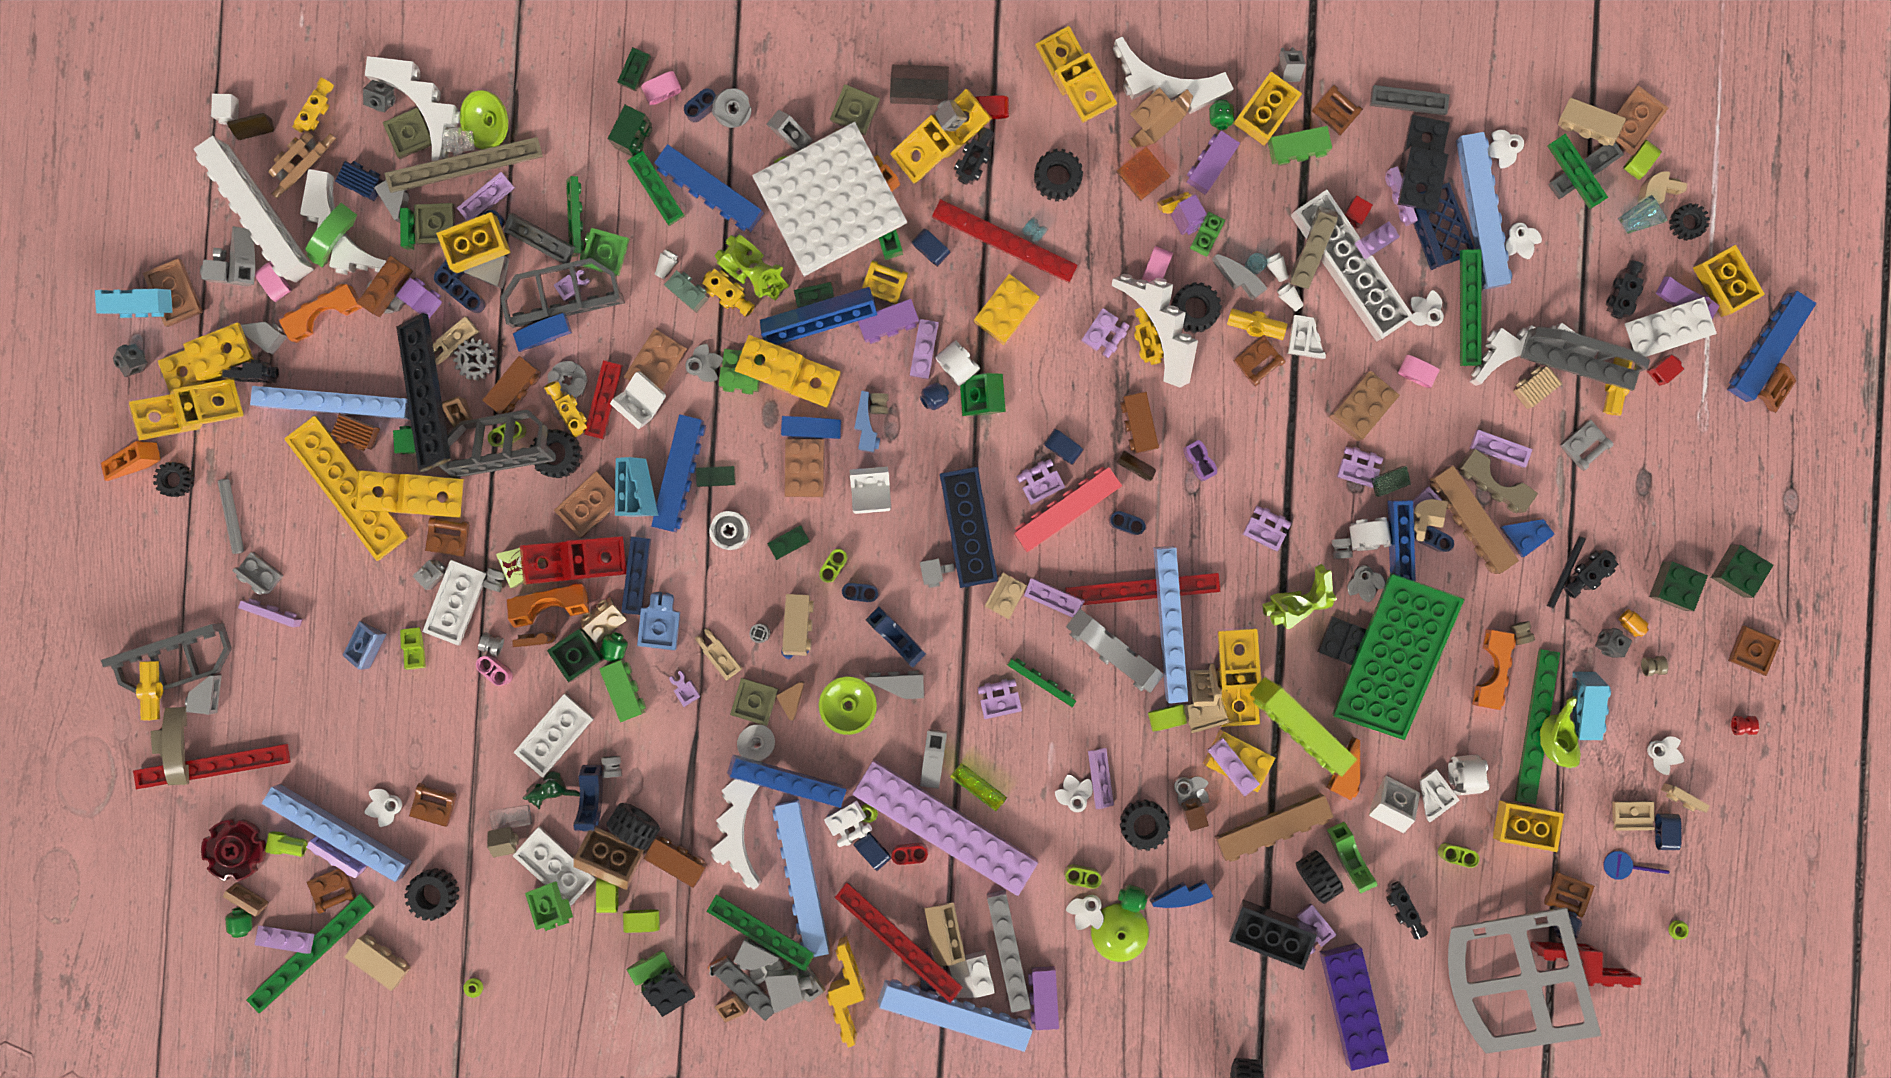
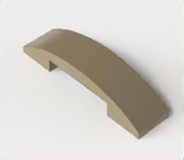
M186 707L165 708L161 744L163 767L168 785L189 784V765H185L184 727L187 726Z

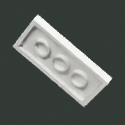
M1705 297L1625 323L1633 350L1640 352L1645 357L1717 334Z
M450 560L422 632L455 645H461L482 591L483 582L487 578V573Z
M565 693L514 751V754L543 778L595 718Z
M541 826L532 833L513 855L516 860L544 885L557 881L562 900L568 898L570 907L597 878L574 868V856Z

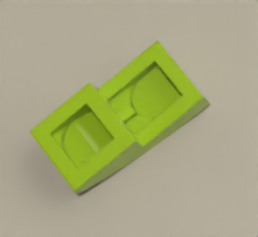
M421 628L401 629L400 639L401 649L404 652V669L426 668Z

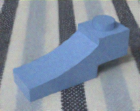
M861 391L854 427L855 430L862 431L858 449L874 453L875 449H879L880 438H877L878 434L873 432L870 423V393Z

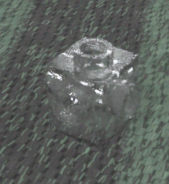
M461 127L449 128L450 132H444L442 144L446 148V152H453V156L465 154V151L475 150L472 131H462Z

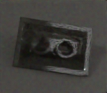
M892 65L890 103L939 105L944 100L948 101L949 67Z

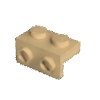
M608 597L606 600L600 601L591 612L585 613L580 619L582 629L598 643L604 636L610 634L627 619L614 605L613 600Z
M1210 664L1209 670H1190L1189 679L1193 706H1217L1218 698L1222 696L1221 686L1217 684L1219 682V672L1215 671V665Z

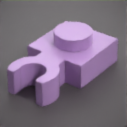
M579 270L576 273L579 286L590 283L589 278L583 281L580 279L581 275L585 273L583 270ZM567 275L554 284V287L565 302L575 296L571 275Z
M679 671V681H676L673 676L669 677L672 684L677 685L678 688L674 692L683 707L701 697L691 680L687 683L685 682V674Z

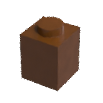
M1190 798L1181 803L1184 818L1190 832L1209 826L1204 806L1199 798Z

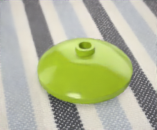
M478 90L470 93L463 101L460 110V124L467 140L473 146L484 150L497 147L504 141L508 131V115L504 104L495 94L485 90Z
M846 676L833 680L824 688L819 699V712L825 725L834 732L844 735L856 734L866 729L873 721L877 710V701L873 690L866 682L855 677ZM846 701H850L852 703L851 708H847L845 706Z
M1121 903L1106 906L1101 910L1104 917L1101 927L1096 929L1091 926V938L1096 950L1103 957L1115 962H1125L1134 959L1144 950L1148 942L1149 929L1144 916L1140 911L1135 913L1123 909ZM1123 932L1125 934L1123 938H1118L1119 933Z

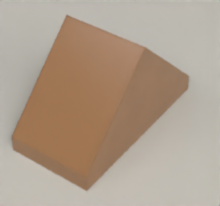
M458 396L442 402L443 411L454 428L461 421L473 419L465 398Z
M803 681L776 695L789 720L792 721L796 717L805 682Z
M735 993L715 1006V1009L725 1023L744 1015L749 1008Z

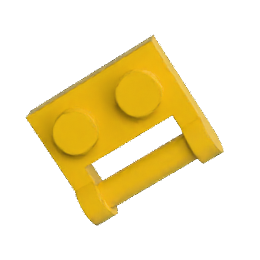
M872 260L862 289L870 287L873 297L892 304H898L909 273L891 269L878 264V261ZM877 271L897 278L899 282L896 284L874 276V272Z

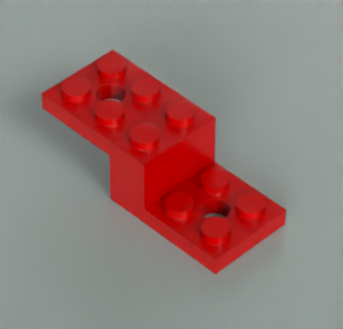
M623 536L520 546L523 585L626 575ZM603 552L609 554V561L607 563L601 559ZM540 558L546 561L544 569L539 568L537 565V561Z
M1531 941V949L1537 955L1544 957L1545 960L1556 961V958H1563L1564 961H1568L1563 942ZM1576 943L1588 986H1595V983L1606 987H1614V984H1621L1622 987L1626 988L1641 985L1642 977L1626 968L1603 967V952L1590 944Z

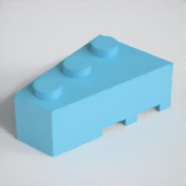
M170 289L95 290L97 314H120V318H132V314H135L136 317H148V314H151L152 317H164V313H173Z
M633 457L616 458L615 516H658L646 459Z
M1573 672L1577 690H1573V696H1577L1576 708H1573V722L1576 735L1579 740H1603V734L1606 732L1605 718L1609 713L1607 703L1608 697L1611 696V688L1596 672Z

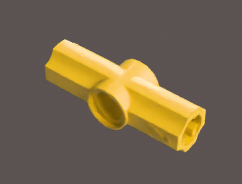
M1232 308L1227 325L1247 330V333L1254 337L1266 335L1283 340L1288 323L1270 319L1261 311L1248 313Z
M1614 357L1613 364L1631 369L1633 361ZM1605 384V392L1607 394L1603 413L1620 416L1625 396L1629 393V390Z
M159 661L139 662L140 682L136 687V695L140 699V720L160 719V698L163 695V685L159 682Z

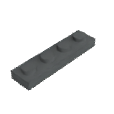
M1373 85L1370 106L1446 115L1448 113L1450 94Z
M1615 142L1614 146L1604 145L1583 160L1593 175H1596L1624 154ZM1565 173L1548 184L1558 199H1561L1575 189Z
M514 213L508 215L504 232L563 264L570 263L575 246Z
M728 957L713 969V973L764 1021L774 1014L770 996Z

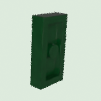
M632 47L617 83L636 92L651 56Z
M828 282L794 290L797 308L833 298L832 283Z
M802 525L767 544L775 559L778 560L810 543V540Z

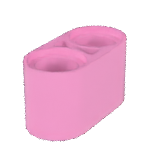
M673 71L653 78L641 86L649 105L658 104L682 91Z
M1155 246L1142 280L1150 282L1155 280V278H1164L1173 253Z
M269 261L255 271V277L268 296L274 302H277L290 293L292 289L284 277H279L272 269L274 265Z
M1406 355L1398 374L1421 386L1431 388L1439 369L1416 357Z
M482 656L476 662L477 670L496 686H502L511 682L513 677L511 670L494 656ZM486 659L491 664L489 669H486L483 665ZM499 672L505 674L503 682L498 679Z

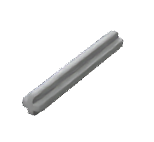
M221 479L218 480V487L231 550L233 554L243 553L244 548L230 480Z

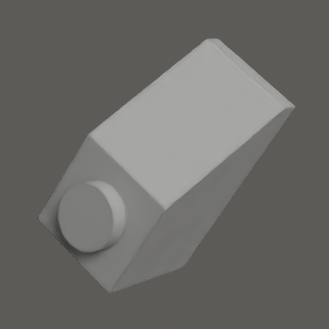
M944 100L938 105V110L935 112L944 131H956L968 119L967 115L954 100Z
M779 109L767 123L782 140L797 152L807 147L813 140L790 115Z
M385 180L374 188L394 220L400 223V208H407L410 195L407 190L390 193L387 181Z
M259 322L241 325L245 336L264 351L274 354L287 338V335L283 333L284 329L275 322L273 324Z
M222 675L207 677L188 693L185 699L186 712L208 715L217 713Z
M746 937L736 955L734 963L742 970L748 969L751 971L777 962L780 956Z

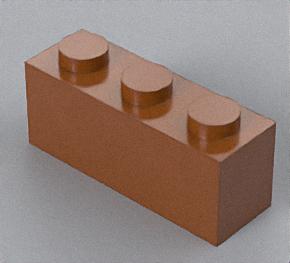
M390 255L357 304L373 315L381 317L413 270Z
M518 356L484 397L483 401L498 414L511 413L514 411V405L517 401L522 400L527 395L528 391L526 390L538 382L541 372L526 359Z
M1147 392L1124 396L1122 398L1123 402H1120L1122 413L1126 414L1127 420L1124 421L1126 432H1130L1131 439L1128 440L1130 450H1134V454L1158 449L1159 445Z
M657 836L643 859L694 888L707 867V864L704 863L705 860L700 856L690 855L683 846L679 845L677 847L673 845L669 838Z

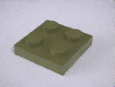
M844 84L830 121L843 127L855 122L860 133L866 136L880 98Z
M418 107L382 122L399 159L432 146L429 129Z
M453 203L415 204V243H440L437 233L455 226V205Z
M741 678L730 715L767 726L779 688Z

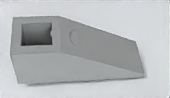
M232 226L227 284L246 287L254 285L255 251L254 241L250 237L252 233L249 229Z
M900 671L888 672L886 676H881V672H873L865 677V681L903 699L924 698L923 674H919V671H908V675H900Z
M928 729L920 782L922 787L939 789L947 731Z

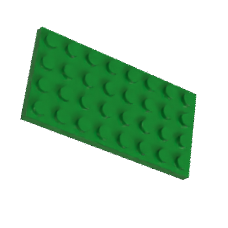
M1390 573L1332 715L1405 740L1465 599Z

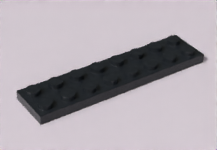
M421 313L396 326L418 471L426 472L450 461L451 456L428 314Z

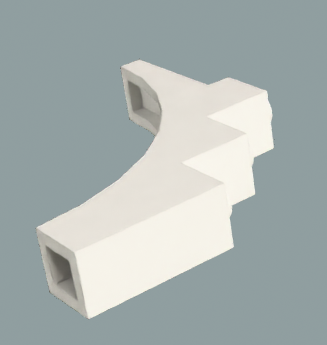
M1123 37L1115 40L1113 52L1116 58H1120L1122 62L1121 68L1123 73L1128 75L1124 80L1123 90L1127 96L1130 95L1132 100L1149 91H1153V94L1160 87L1168 98L1174 101L1188 89L1193 95L1188 110L1189 114L1230 95L1233 91L1226 72L1202 79H1180L1167 76L1142 62L1130 50Z
M367 56L365 76L371 81L383 82L399 89L416 103L423 114L431 137L432 161L448 158L447 143L451 139L449 128L457 129V124L460 123L459 109L454 105L437 103L441 97L439 88L434 83L417 81L420 79V69L414 62Z
M308 169L300 215L306 217V221L318 223V229L325 218L335 209L333 196L334 176L328 172ZM345 233L332 250L329 267L336 269V273L347 275L348 272L355 273L356 269L368 271V268L375 269V272L378 273L386 261L365 253Z
M1121 274V276L1113 278L1112 286L1136 300L1155 325L1164 352L1165 370L1163 381L1177 387L1190 383L1198 340L1191 338L1189 334L1182 333L1186 312L1179 310L1176 306H1169L1173 284L1167 283L1163 278H1155V280L1150 282L1141 279L1136 280L1129 274Z
M1563 323L1550 327L1576 333ZM1532 325L1526 328L1523 327L1516 337L1503 328L1496 331L1493 330L1488 335V342L1485 345L1490 350L1482 357L1483 363L1481 366H1477L1471 373L1473 377L1469 382L1475 386L1480 385L1501 364L1514 357L1521 356L1528 330L1535 327ZM1540 337L1532 339L1562 349L1565 341ZM1583 346L1570 350L1592 358L1598 353L1596 350Z
M734 779L721 790L724 793L722 796L729 804L732 803L733 806L716 820L719 830L722 833L726 832L728 835L711 849V856L717 863L721 862L722 865L729 860L731 862L729 865L733 871L739 872L743 877V883L748 888L752 887L754 890L762 881L754 871L747 856L744 841V824L751 799L760 785Z

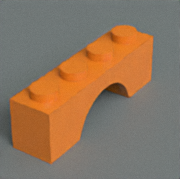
M340 284L334 288V291L319 295L318 299L312 303L302 304L299 310L284 314V318L280 319L279 322L289 341L298 343L313 335L314 321L323 311L335 309L341 314L348 316L363 308L357 304L359 297L354 287L348 284Z
M572 584L568 587L553 588L549 591L534 592L525 596H515L514 598L507 599L508 620L514 628L532 625L536 616L542 610L554 606L564 608L570 616L589 613L588 592L583 584Z
M1486 629L1482 648L1492 656L1494 672L1487 682L1475 686L1472 705L1501 710V707L1504 706V690L1509 683V677L1507 676L1508 668L1510 669L1512 665L1511 652L1516 644L1515 634Z

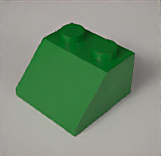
M985 373L974 375L960 385L962 416L1006 412L1003 374Z

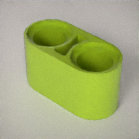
M1646 139L1638 151L1630 157L1623 169L1637 180H1640L1648 172L1662 151Z
M515 421V425L519 426V432L513 436V443L523 438L526 434L525 425L518 421ZM506 423L489 432L487 439L490 445L503 448ZM497 434H501L502 441L497 444L495 437Z
M835 549L830 553L819 572L822 581L827 583L836 580L848 560V555L844 550ZM837 552H841L844 556L841 563L834 561L833 557ZM827 568L832 569L834 572L832 579L829 580L823 575Z
M1183 704L1148 712L1153 732L1188 723Z
M1443 843L1438 848L1440 858L1449 863L1473 868L1479 863V855L1467 847ZM1452 848V855L1446 857V851ZM1471 853V859L1465 862V855Z
M1075 864L1068 865L1065 868V878L1071 885L1091 889L1101 885V875L1094 868ZM1072 870L1078 872V877L1075 879L1068 877L1069 872ZM1090 874L1097 875V880L1093 883L1087 881Z
M597 878L596 912L617 913L619 887Z
M658 909L628 910L623 912V932L625 933L655 932L660 930Z

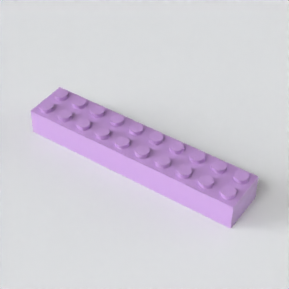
M875 759L871 762L852 794L1019 896L1038 864V860Z

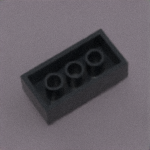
M1243 899L1230 932L1229 942L1304 970L1317 938V927Z

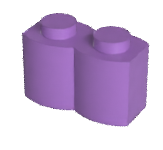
M410 277L395 296L417 313L428 314L430 319L442 303L440 300L441 296L432 289L430 292L424 288L425 283L417 277L414 280Z
M1200 440L1183 448L1185 458L1193 465L1194 474L1200 481H1205L1217 474V467L1213 460L1208 457L1207 449Z

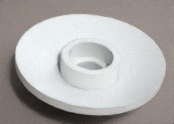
M751 725L745 728L737 740L739 754L742 757L756 761H762L769 757L775 747V737L772 731L763 725ZM757 743L761 744L758 748L754 747Z

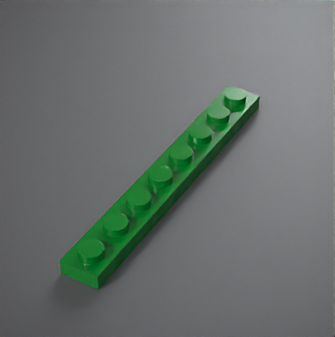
M1543 649L1538 651L1515 793V801L1536 804L1544 758L1540 730L1544 720L1551 714L1560 652Z
M363 893L359 894L314 936L310 954L297 952L246 999L247 1002L258 1014L263 1012L373 910L375 906Z

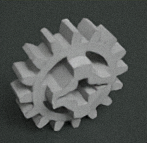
M471 338V343L464 340L465 346L458 345L460 351H454V354L458 355V357L453 359V361L458 363L455 369L461 370L459 373L461 376L466 375V379L469 380L473 376V379L478 381L479 376L485 379V373L492 374L490 368L496 367L492 364V361L497 360V358L492 356L495 350L489 349L490 344H484V341L481 339L477 342L476 339ZM473 347H479V349L477 348L475 351L469 350ZM470 355L475 356L479 364L474 363V360ZM475 368L480 369V371L470 372L471 370L473 371Z

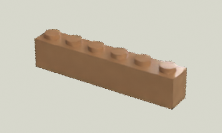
M1454 466L1446 467L1429 479L1432 483L1430 484L1432 490L1436 494L1439 493L1442 501L1448 502L1447 510L1450 509L1454 522L1457 525H1461L1465 538L1468 541H1472L1475 546V552L1479 557H1483L1489 572L1501 574L1519 562Z
M1320 793L1214 837L1223 858L1226 861L1232 862L1238 860L1242 854L1257 852L1258 848L1264 845L1265 847H1270L1281 838L1287 840L1292 838L1296 832H1307L1312 829L1311 826L1324 825L1329 822V819L1333 818V814L1325 795Z

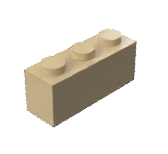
M1570 98L1558 125L1566 131L1578 132L1584 138L1591 137L1603 145L1614 146L1626 118Z
M786 594L782 647L784 655L807 656V650H811V639H808V631H812V620H809L810 612L813 613L814 601H810L809 595Z
M954 902L924 908L935 962L940 966H947L966 961Z
M365 934L355 941L345 955L347 960L391 991L400 984L411 968L404 959L397 958L391 954L392 951L389 948L380 946L376 943L375 938Z

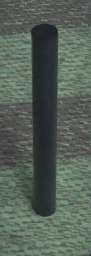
M1578 537L1548 601L1547 607L1555 608L1586 541L1585 538Z

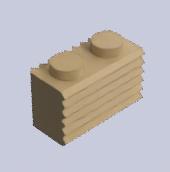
M1538 366L1531 372L1532 376L1529 379L1523 378L1516 384L1517 388L1513 393L1523 403L1525 408L1534 407L1562 385V382L1549 366Z

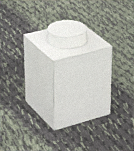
M212 94L211 117L218 120V123L227 125L228 121L238 119V98L232 94Z

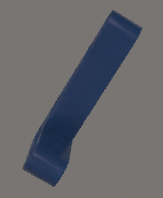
M490 209L483 214L492 212L498 217L501 228H503L505 220L497 211ZM445 260L435 272L434 282L466 309L474 313L482 312L486 305L484 299L460 280L465 272L455 273L450 270L447 260ZM444 275H448V281L446 283H442V277ZM463 287V293L457 296V289ZM474 299H477V306L472 308L471 302Z

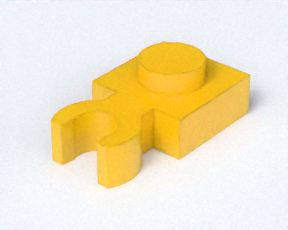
M1187 191L1178 196L1174 195L1157 202L1158 209L1166 214L1173 213L1178 203L1191 197L1192 194H1189Z

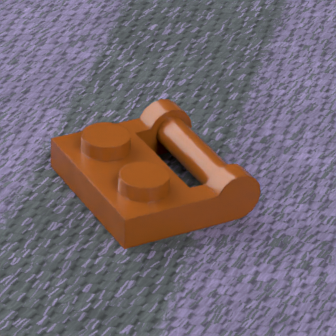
M1333 85L1313 108L1312 112L1341 136L1363 108L1357 107L1337 90L1338 87L1336 85ZM1331 96L1351 111L1352 114L1349 115L1330 99Z
M1265 336L1233 360L1255 387L1260 384V380L1275 368L1286 363ZM1271 355L1274 360L1254 375L1251 370Z
M1783 363L1777 364L1772 378L1764 390H1761L1758 394V397L1764 401L1768 410L1774 413L1778 411L1796 383L1790 368Z
M430 517L425 551L465 557L470 527L469 522L457 523ZM438 527L458 530L461 534L460 536L436 533V529Z
M553 632L540 633L536 637L534 633L518 635V639L512 640V647L553 643L556 640V635Z
M418 783L409 817L447 827L457 794L442 792L425 787V784ZM423 794L446 800L447 804L443 805L422 799Z
M339 868L306 882L315 902L316 911L319 914L325 912L327 908L356 898V892L349 876ZM344 887L345 893L327 901L323 900L322 896Z
M1555 872L1549 892L1545 896L1544 904L1550 907L1552 905L1559 908L1567 907V911L1574 912L1578 917L1582 918L1586 913L1595 886ZM1557 893L1580 901L1579 905L1576 906L1556 899Z

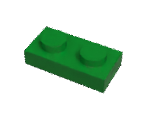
M400 208V246L406 250H414V244H416L414 212L409 208Z

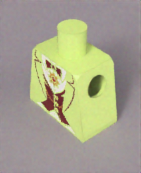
M520 548L496 554L510 588H516L523 584ZM543 558L538 559L537 565H538V563H541V562L545 561V559H543Z

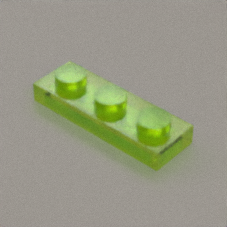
M960 763L950 776V778L995 812L1007 799L1004 794L963 763Z

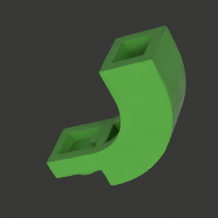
M340 203L325 218L311 237L305 249L307 252L306 256L313 263L323 268L327 264L336 243L354 225L357 214Z
M1345 821L1327 829L1334 850L1347 876L1361 894L1378 886L1377 881L1365 864L1357 848L1354 836Z

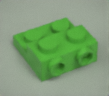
M591 228L590 232L586 234L585 251L581 252L580 260L592 258L614 272L616 276H619L630 239ZM593 264L583 266L588 269L604 272Z
M724 349L719 387L723 388L725 392H734V389L742 390L743 394L753 395V392H758L759 380L735 372L742 351ZM763 355L755 357L757 365H762Z
M557 881L525 893L536 930L542 928L545 931L556 928V923L558 926L569 923V919L573 917L568 898L562 900Z

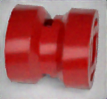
M1734 716L1731 720V729L1734 735H1743L1744 733L1756 735L1759 731V722L1756 716H1747L1746 718Z

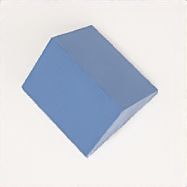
M359 621L342 656L357 669L370 668L386 637V633Z

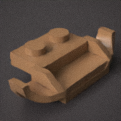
M1159 87L1130 113L1142 129L1128 143L1134 149L1156 143L1185 117L1193 95L1186 89L1172 102Z

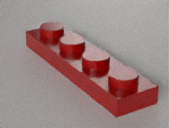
M603 360L584 435L604 440L612 410L610 403L615 398L623 365Z

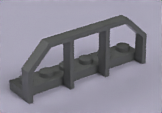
M592 258L516 274L500 297L505 322L512 328L534 324L561 313L571 316L625 304L624 296L619 292L616 274ZM588 264L598 267L611 276L614 291L606 293L604 297L595 295L587 297L586 301H582L575 267ZM570 269L576 300L569 301L568 305L563 306L561 304H553L548 309L541 275ZM535 276L542 308L532 309L531 313L527 314L517 312L512 314L513 317H511L507 299L521 279Z
M1535 327L1528 330L1520 357L1629 391L1635 390L1639 373L1648 370L1650 359L1640 352L1564 329ZM1537 337L1565 341L1562 349L1532 339ZM1583 346L1599 352L1595 359L1570 350ZM1613 357L1627 359L1635 362L1634 370L1603 360Z
M522 410L461 421L447 435L449 448L467 429L476 428L472 457L445 462L439 465V467L453 478L552 462L555 461L556 454L546 446L548 428L529 410ZM527 418L533 419L539 425L537 447L521 448L520 450L512 451L515 421ZM506 422L502 453L481 456L485 426Z
M217 623L102 659L101 663L103 667L111 666L118 685L136 694L137 686L125 680L122 671L123 663L127 661L135 663L141 661L142 656L148 655L151 661H159V682L162 683L164 691L220 673L232 647L224 623ZM219 632L224 649L213 670L200 674L191 644L197 643V639L201 637L204 639L215 637V633ZM179 644H182L192 677L167 685L158 655L161 654V650L167 649V651L178 649Z

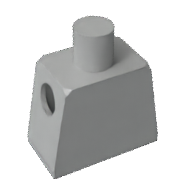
M501 256L464 270V272L503 289L509 258Z
M798 969L768 971L765 976L774 1013L802 1002L805 997L804 990L813 988L812 977L801 978Z

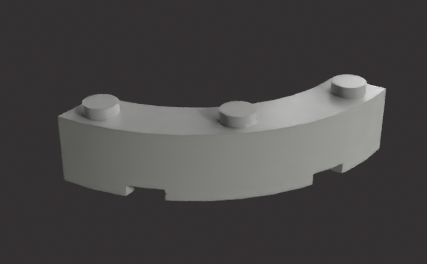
M1081 609L1078 610L1067 624L1066 628L1071 631L1069 634L1078 642L1080 639L1100 654V660L1107 665L1112 663L1134 680L1133 685L1140 691L1145 689L1151 693L1164 676L1162 672L1140 655L1136 658L1137 654Z

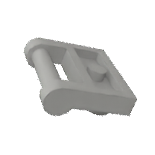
M1588 420L1560 446L1575 464L1585 471L1593 460L1606 449L1609 450L1614 444L1592 420ZM1598 440L1601 444L1582 459L1579 455Z

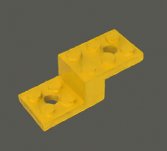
M1070 26L1035 44L1062 96L1067 94L1082 123L1117 105L1090 52L1084 54ZM1063 48L1067 54L1064 57H1059L1056 54V50ZM1093 92L1096 95V99L1089 101L1086 99L1085 94Z
M965 89L954 100L963 112L967 111L970 118L966 123L964 122L956 131H944L936 115H930L890 153L913 183H917L943 158L952 157L992 120L991 116L969 89ZM915 150L921 153L919 161L913 159L912 155Z
M235 323L183 343L185 350L158 360V364L168 390L171 393L172 389L210 383L222 379L223 370H229L230 367L239 366L242 363L254 360L241 324ZM230 343L232 346L229 353H225L223 350L224 345ZM186 367L188 370L185 377L180 375V369Z
M751 335L747 337L735 368V372L767 383L778 390L828 408L841 374L840 371L808 360L801 354ZM756 356H765V363L757 365L755 363ZM814 378L821 380V386L817 389L811 387V381Z
M230 379L172 389L169 395L130 401L128 403L139 441L198 430L203 424L239 418L244 415L234 380ZM217 396L221 397L224 404L216 406L212 399ZM149 414H159L160 421L152 422L148 417Z
M358 471L355 509L460 518L464 479ZM375 486H379L382 489L380 497H375L372 493ZM440 491H443L447 496L444 502H439L437 499V494Z
M1258 629L1217 631L1220 668L1216 669L1219 672V682L1217 684L1221 686L1223 703L1230 721L1220 726L1260 724L1259 707L1253 703L1254 698L1250 695L1251 691L1261 681ZM1237 644H1241L1244 647V652L1241 655L1234 653V647ZM1236 701L1243 702V710L1235 711L1234 704Z
M846 936L839 939L837 949L835 950L838 960L843 962L844 968H842L844 978L831 982L826 996L829 1005L834 1007V1020L836 1024H840L842 1042H846L849 1048L856 1045L857 1032L847 1006L863 1001L866 988Z

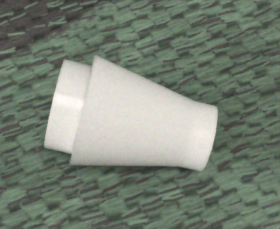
M664 249L663 253H660L654 274L665 279L678 262V256Z
M1280 252L1265 259L1267 262L1266 266L1279 282L1289 278L1284 256H1281Z
M1287 282L1277 290L1278 297L1294 311H1297L1304 305L1294 284L1291 285L1290 282Z

